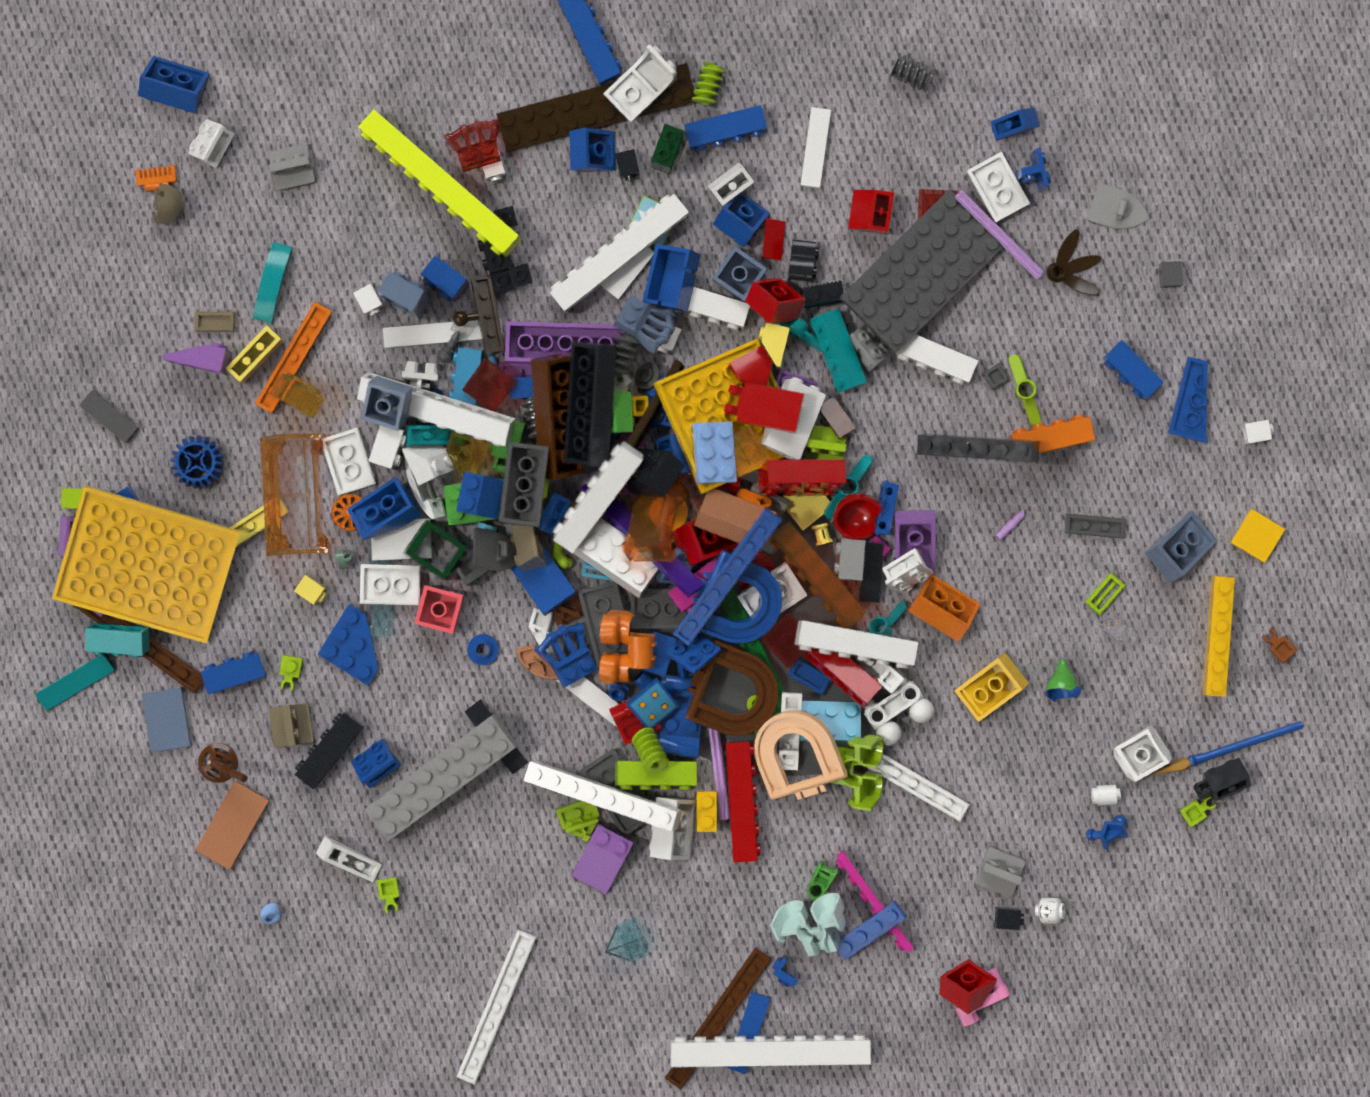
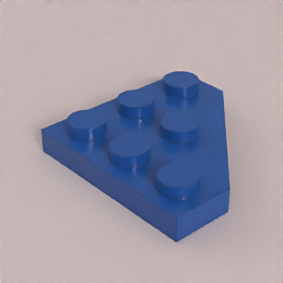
M349 604L318 652V655L369 686L379 667L367 614Z

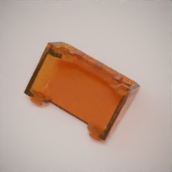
M679 476L664 498L634 495V505L627 536L622 545L623 553L626 554L629 561H675L676 551L671 550V542L675 541L672 535L678 505L687 502L689 495Z

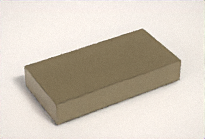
M195 311V332H235V312Z

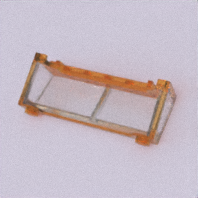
M278 434L260 438L266 556L328 553L329 541L323 533H320L316 454H319L323 448L321 434Z

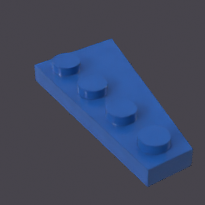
M1187 357L1167 434L1207 443V361Z

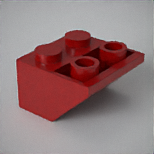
M854 190L848 229L887 235L894 192Z

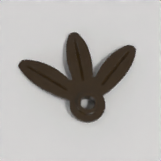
M1075 229L1061 244L1056 263H1052L1047 267L1046 275L1050 281L1055 283L1063 281L1068 287L1079 293L1099 295L1100 291L1096 286L1080 277L1072 275L1085 271L1101 261V256L1090 255L1068 262L1076 248L1080 235L1079 230ZM1053 270L1057 271V276L1053 274Z

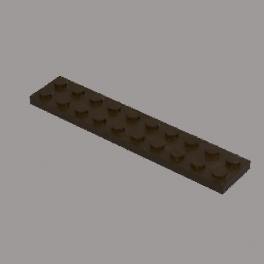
M687 63L676 66L677 80L637 118L695 103L691 100L696 95L693 93L694 87ZM615 82L496 113L506 152L568 137L569 131L582 128L598 129L628 121L603 94Z

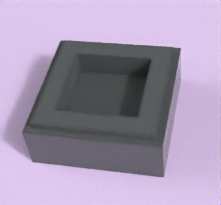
M1000 363L982 373L991 390L1009 380Z

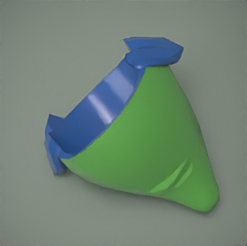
M1060 659L1057 669L1048 681L1046 696L1054 702L1056 699L1074 697L1077 699L1081 693V687L1077 686L1075 676L1070 671L1066 660Z

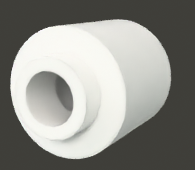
M1101 785L1091 788L1092 804H1097L1098 806L1117 804V800H1121L1120 788H1116V785Z

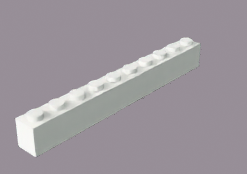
M838 1034L834 1035V1038H826V1035H814V1038H806L805 1035H794V1038L786 1039L784 1035H776L774 1039H766V1036L760 1035L754 1036V1039H746V1036H734V1039H726V1036H715L714 1040H706L705 1036H697L695 1040H687V1037H675V1040H670L671 1067L871 1064L870 1039L865 1038L864 1034H855L853 1038H846V1035Z

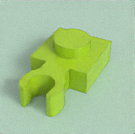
M282 656L279 675H285V678L281 683V689H284L285 683L289 682L291 684L290 691L294 690L293 678H300L303 658Z
M1211 797L1202 800L1200 804L1197 800H1194L1179 810L1189 827H1193L1207 817L1204 811L1216 807L1215 803L1207 806L1206 802Z
M397 877L377 880L379 899H386L385 912H389L388 906L390 904L395 906V912H397L398 904L394 899L400 897Z

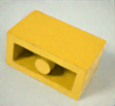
M696 791L697 832H717V791Z

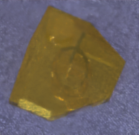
M453 431L451 432L446 452L459 476H463L464 472L481 474L490 443Z

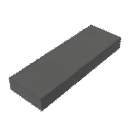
M93 390L79 405L125 443L138 430L134 423Z
M1066 513L1064 533L1124 539L1126 519Z

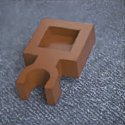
M1270 628L1269 632L1272 633L1273 637L1268 639L1263 635L1261 638L1266 643L1272 645L1269 651L1283 664L1298 649L1285 636L1279 639L1276 632Z

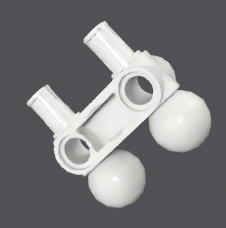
M897 667L894 670L905 679L897 688V691L879 703H875L872 700L865 707L864 711L865 717L874 730H876V735L883 737L884 745H893L899 741L901 729L891 719L909 708L910 717L917 723H926L934 715L932 703L923 698L924 696L914 681H908L900 668ZM907 689H913L916 692L914 699L909 700L905 697ZM880 711L883 714V719L880 722H875L872 719L873 712Z

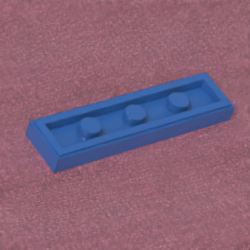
M751 991L737 1036H746V1039H754V1036L759 1035L770 997ZM727 1066V1068L746 1074L748 1066Z

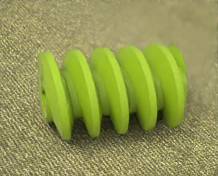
M702 62L705 67H701L700 71L703 74L698 76V79L702 82L696 83V87L699 89L694 90L693 93L697 97H692L691 100L697 104L709 106L717 102L712 99V96L719 95L714 89L721 88L717 84V81H723L719 74H725L726 71L713 63Z
M647 727L634 735L632 743L644 769L647 772L656 773L665 769L669 761L666 758L665 752H663V747L660 746V741L657 740L654 729Z

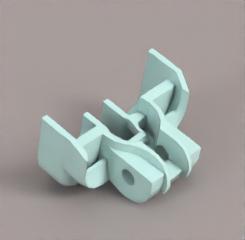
M828 893L813 902L810 911L817 922L815 927H811L807 923L808 912L804 903L800 900L787 902L776 911L770 927L777 941L784 944L787 936L796 934L799 940L802 941L808 957L819 955L821 950H825L826 953L838 950L840 944L838 931L843 932L846 923L843 916L844 904L839 894Z

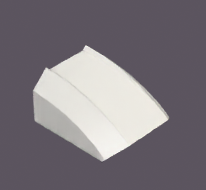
M1151 725L1113 748L1114 758L1126 777L1134 782L1165 766L1172 760L1169 749L1157 733V730Z

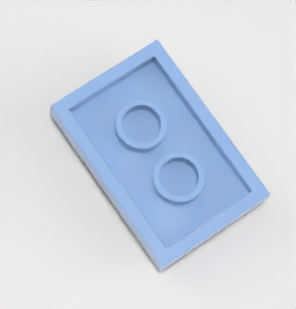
M732 422L692 424L696 484L737 482Z

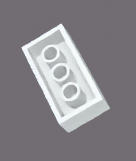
M601 518L598 519L574 552L576 556L638 598L642 596L660 571L622 532Z

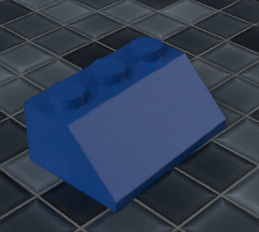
M153 56L140 76L138 96L195 114L201 104L210 73Z

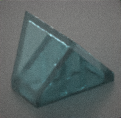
M636 918L616 925L604 953L629 962L649 955Z

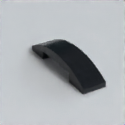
M481 699L465 711L475 727L492 716ZM517 747L500 759L512 774L528 763Z

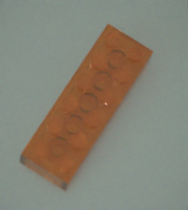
M790 521L772 535L771 546L777 552L779 550L782 551L785 555L783 560L789 567L793 565L798 570L795 574L802 582L806 580L810 584L808 588L815 597H821L823 600L822 606L828 612L832 611L836 615L834 620L841 628L844 626L850 628L867 613Z

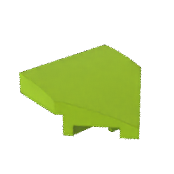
M578 800L555 808L562 829H565L566 833H571L588 842L596 823L599 821L600 814L597 806Z

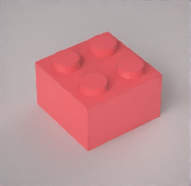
M424 585L414 624L455 634L465 595Z

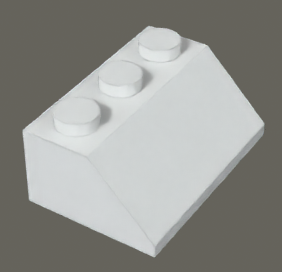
M657 797V803L681 810L683 813L676 831H669L652 825V841L649 845L650 857L666 860H690L696 800Z

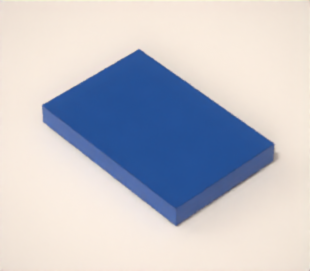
M543 546L546 566L523 571L519 566L515 565L511 570L542 614L546 616L577 592Z

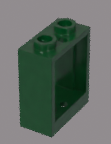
M664 124L651 159V168L670 175L683 140V130Z
M425 520L403 551V554L439 579L445 580V578L449 579L455 571L453 568L457 561L461 562L466 555V552H464L466 546L430 521ZM430 530L458 548L442 572L415 554Z

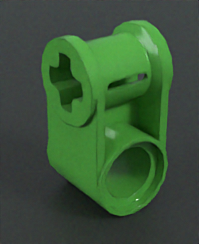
M820 860L807 886L808 896L816 900L825 895L838 869L835 868L833 870L824 865L823 861ZM814 885H819L821 888V893L818 896L811 894L810 890Z

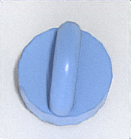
M270 903L262 908L260 916L263 923L274 924L281 918V913L276 903Z

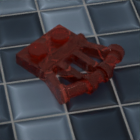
M493 119L492 121L476 120L473 124H462L454 132L444 135L446 142L458 154L463 172L501 161L496 144L499 132L498 119ZM481 129H491L488 140H484ZM477 131L479 142L471 144L468 133ZM462 135L466 143L465 147H460L455 141Z

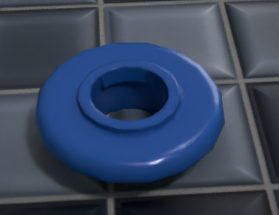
M479 634L469 641L467 654L475 664L488 665L497 658L498 644L493 637ZM479 644L488 646L489 651L487 655L481 656L478 654L477 648Z

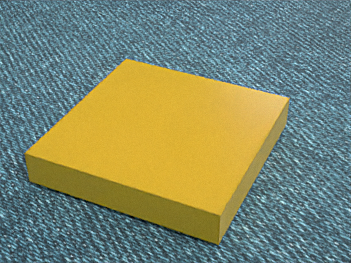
M1250 509L1230 543L1265 563L1285 529Z

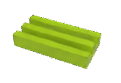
M1109 573L1084 603L1098 615H1101L1126 585L1112 573ZM1109 580H1114L1108 586V588L1102 593V595L1095 601V603L1092 604L1091 601L1109 582ZM1116 584H1118L1119 587L1102 605V607L1098 609L1097 606L1099 605V603L1112 590V588Z

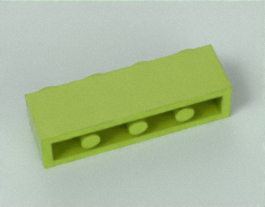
M641 761L615 762V786H620V790H632V786H640V790H652V786H660V790H672V787H679V790H691V787L697 786V762L669 761L666 768L662 771L650 773L644 769Z

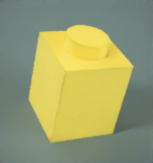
M305 575L294 592L313 605H316L317 602L321 604L325 599L327 588L310 576Z

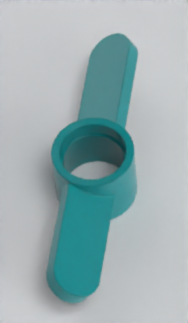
M798 318L797 320L778 323L783 327L789 328L788 333L822 352L817 337L806 331L809 325L802 319Z
M864 455L850 475L846 477V480H851L855 484V490L852 494L858 492L859 482L873 464V459L869 455ZM840 489L824 510V516L832 519L836 505L842 498L850 494H845Z
M904 600L899 602L886 619L883 617L873 618L868 626L869 631L872 634L891 637L893 632L891 625L906 609L907 603ZM885 626L882 631L876 633L879 627Z

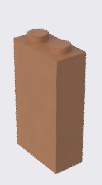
M713 488L707 492L694 526L740 543L765 508ZM773 534L765 542L766 545H769Z

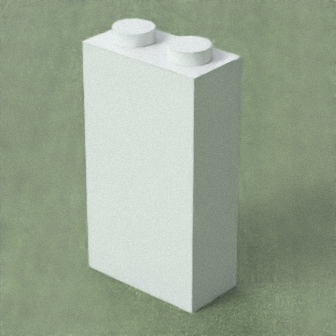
M796 377L785 379L781 388L783 390L804 393L805 395L796 434L765 428L759 442V446L789 460H800L826 396L820 392V388L813 385L808 387L803 384V380Z

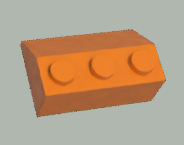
M931 574L923 583L908 611L959 642L970 627L980 603Z

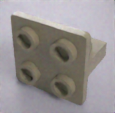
M308 703L269 709L274 747L293 746L314 741Z

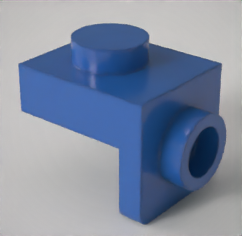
M787 957L777 958L772 966L774 969L773 975L779 978L778 982L782 985L794 987L798 981L797 978L782 969L787 961Z

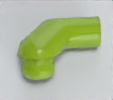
M553 542L554 562L560 568H570L573 564L572 559L567 558L563 554V547Z

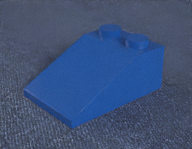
M394 477L347 509L364 541L404 527L421 516L406 485L397 477Z

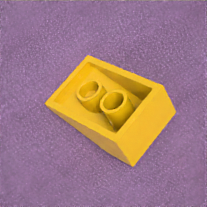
M1004 652L954 691L979 722L1023 690L1029 682Z

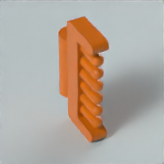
M174 165L166 166V175L165 167L163 166L161 167V175L159 167L156 168V174L155 168H151V174L149 168L146 169V173L145 169L141 171L139 169L135 170L137 185L139 187L145 186L146 192L156 191V188H159V183L169 185V183L177 182Z

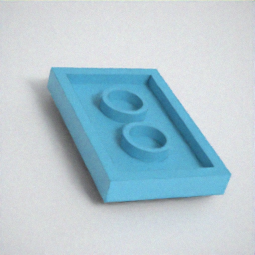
M802 701L801 711L807 712L821 720L832 733L835 742L848 743L851 738L861 737V707L856 702ZM801 735V741H808Z

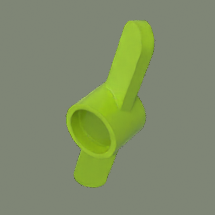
M1013 354L1009 357V363L1017 384L1015 394L1023 401L1030 424L1032 426L1041 423V417L1034 399L1036 385L1033 381L1028 380L1021 357L1018 354ZM1020 384H1030L1032 394L1028 397L1020 395L1018 390Z

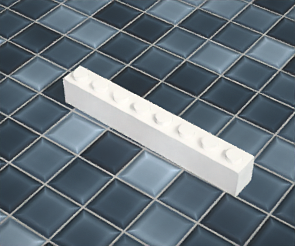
M675 194L672 196L666 195L659 201L661 204L657 208L651 207L644 213L645 217L643 219L633 221L629 225L630 229L628 231L618 233L613 238V243L609 246L607 243L598 249L599 254L594 258L590 256L582 262L584 266L579 270L573 269L566 275L568 278L565 281H558L551 287V296L565 313L689 215V211Z
M367 372L361 377L357 399L363 401V403L368 382L374 377L379 376L413 387L407 417L412 416L418 418L420 422L437 424L439 428H450L458 434L472 435L477 440H487L496 446H505L511 441L516 418L374 373Z
M537 761L529 763L524 779L526 782L669 831H676L678 829L683 813L681 810Z

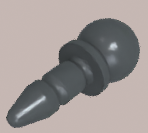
M456 331L448 343H444L443 348L438 351L437 357L440 362L448 363L453 359V353L456 351L455 345L460 336L459 331Z

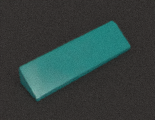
M106 653L101 654L35 693V696L46 711L114 672L115 669Z

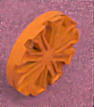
M355 494L340 496L332 506L334 523L346 531L358 530L353 526V520L347 511L352 506V497L355 498L352 505L363 499ZM344 498H347V505L343 502ZM340 503L343 509L338 508L337 504ZM335 512H342V514L336 516ZM344 517L343 521H342L341 523H339V522H338V519H341V518ZM349 520V527L347 528L345 524Z

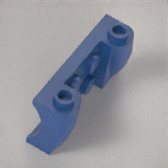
M666 674V678H662L661 684L679 705L677 709L661 722L660 738L657 740L660 741V746L663 747V752L666 755L698 758L701 725L685 719L694 695L688 693L687 690L689 687L696 688V686L690 684L692 677L684 679L678 675Z

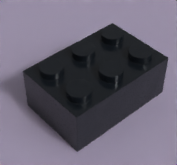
M638 448L637 451L643 454V460L624 484V487L633 495L664 498L685 465L670 451Z

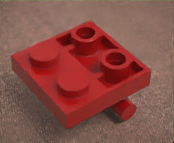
M627 701L609 709L625 745L632 743L634 735L645 728L626 705ZM660 724L653 728L654 731L661 729Z

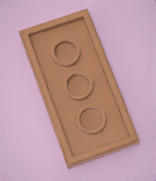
M234 781L195 851L230 870L267 806L269 799Z

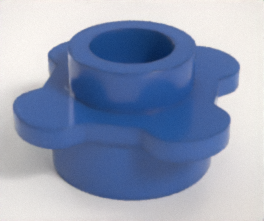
M622 683L610 684L607 694L611 699L621 701L626 698L625 693L629 690V686Z

